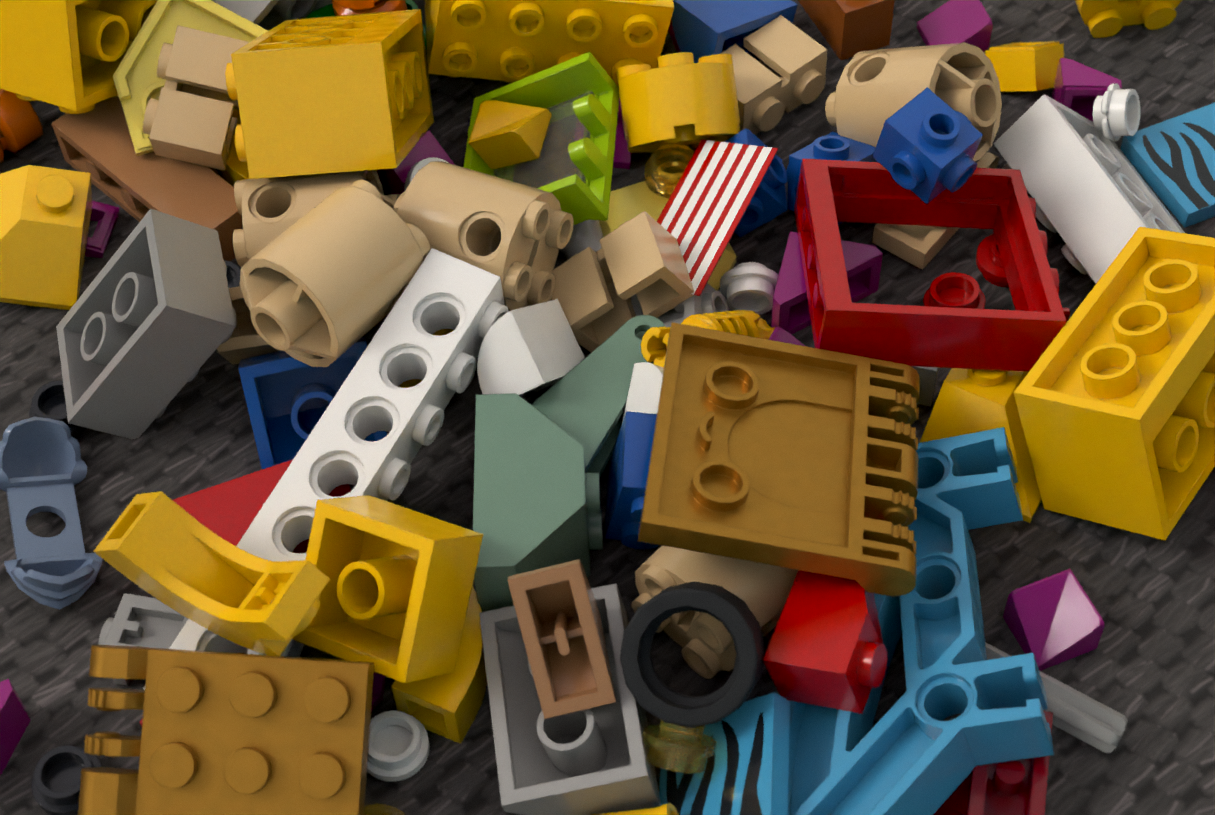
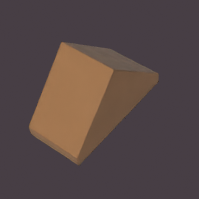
M580 559L508 576V585L544 719L615 703L616 694L600 611Z

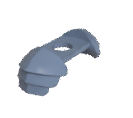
M32 417L10 424L5 429L3 439L0 441V489L5 491L7 495L16 560L4 561V565L8 574L21 591L42 605L60 610L77 601L95 582L102 565V558L96 553H85L74 486L80 483L87 474V465L81 459L80 444L77 439L71 436L68 425L63 421ZM52 512L59 515L64 520L66 526L56 536L40 537L29 531L26 522L35 513Z

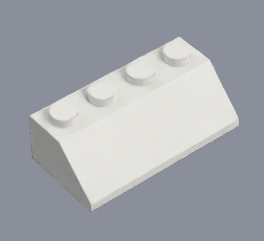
M1045 94L993 143L1007 162L1002 169L1021 171L1026 191L1036 201V218L1050 231L1059 233L1066 243L1061 248L1065 258L1081 273H1088L1095 284L1139 227L1185 233L1114 141L1107 139L1103 131L1096 130L1092 121Z

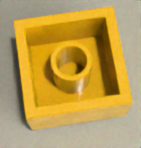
M370 495L317 500L305 560L311 562L328 576L330 580L319 595L321 597L319 599L320 608L315 618L306 629L292 639L346 661L374 662V672L404 684L454 672L483 534Z

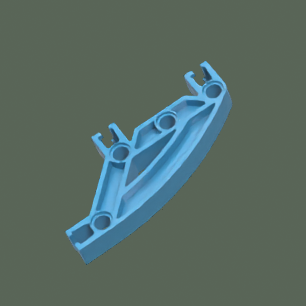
M1004 427L918 443V450H916L918 454V495L914 501L917 508V520L908 526L909 530H914V541H916V586L910 593L902 596H887L874 593L882 641L887 650V668L884 679L879 687H872L863 714L790 701L788 815H933L977 765L1054 755L1050 726L1043 710L1048 709L1046 691L1034 653L987 660L976 553L968 530L1023 520L1021 501L1015 483H1018L1016 465ZM902 634L907 691L872 728L883 684ZM961 714L955 719L943 721L948 716Z

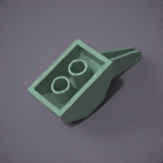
M638 315L629 319L612 336L532 404H529L516 393L476 395L473 531L483 534L474 582L478 604H480L482 612L514 605L507 581L508 576L578 559L582 563L586 576L588 577L591 574L590 550H603L600 477L612 456L621 429L634 364L647 362L641 353L642 337L651 327L665 326L660 319L650 315Z

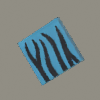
M1215 103L1138 130L1134 136L1123 137L1120 150L1184 228L1215 217Z
M772 692L744 702L740 708L718 723L693 728L675 725L663 729L659 785L661 805L673 804L679 815H788L790 701Z

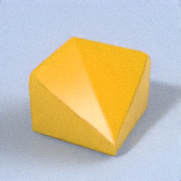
M1060 41L1015 42L989 47L985 54L991 60L999 79L1000 92L1040 91L1053 88L1059 59L1064 58V44H1060Z
M496 100L483 101L468 143L491 170L539 159L552 114L546 108Z

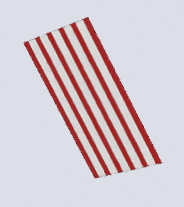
M701 139L657 220L678 242L694 292L690 295H701L779 148Z

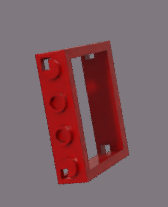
M802 158L794 211L815 348L917 367L1029 372L1063 326L1066 325L1070 310L1061 305L1058 295L1059 274L1056 268H1050L1047 259V235L1044 230H1038L1035 220L1036 201L1035 198L1028 197L1020 170L976 168L969 180L960 189L952 193L946 188L926 204L911 190L897 184L890 172L879 162ZM838 221L993 229L1015 310L852 303Z

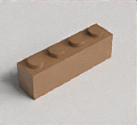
M112 96L96 103L94 109L81 114L66 113L51 123L65 161L77 171L91 173V183L137 221L140 222L151 208L217 230L223 260L231 261L236 258L233 248V232L237 229H243L242 216L239 214L235 202L234 187L221 178L215 168L155 155L154 151L137 156L119 96Z

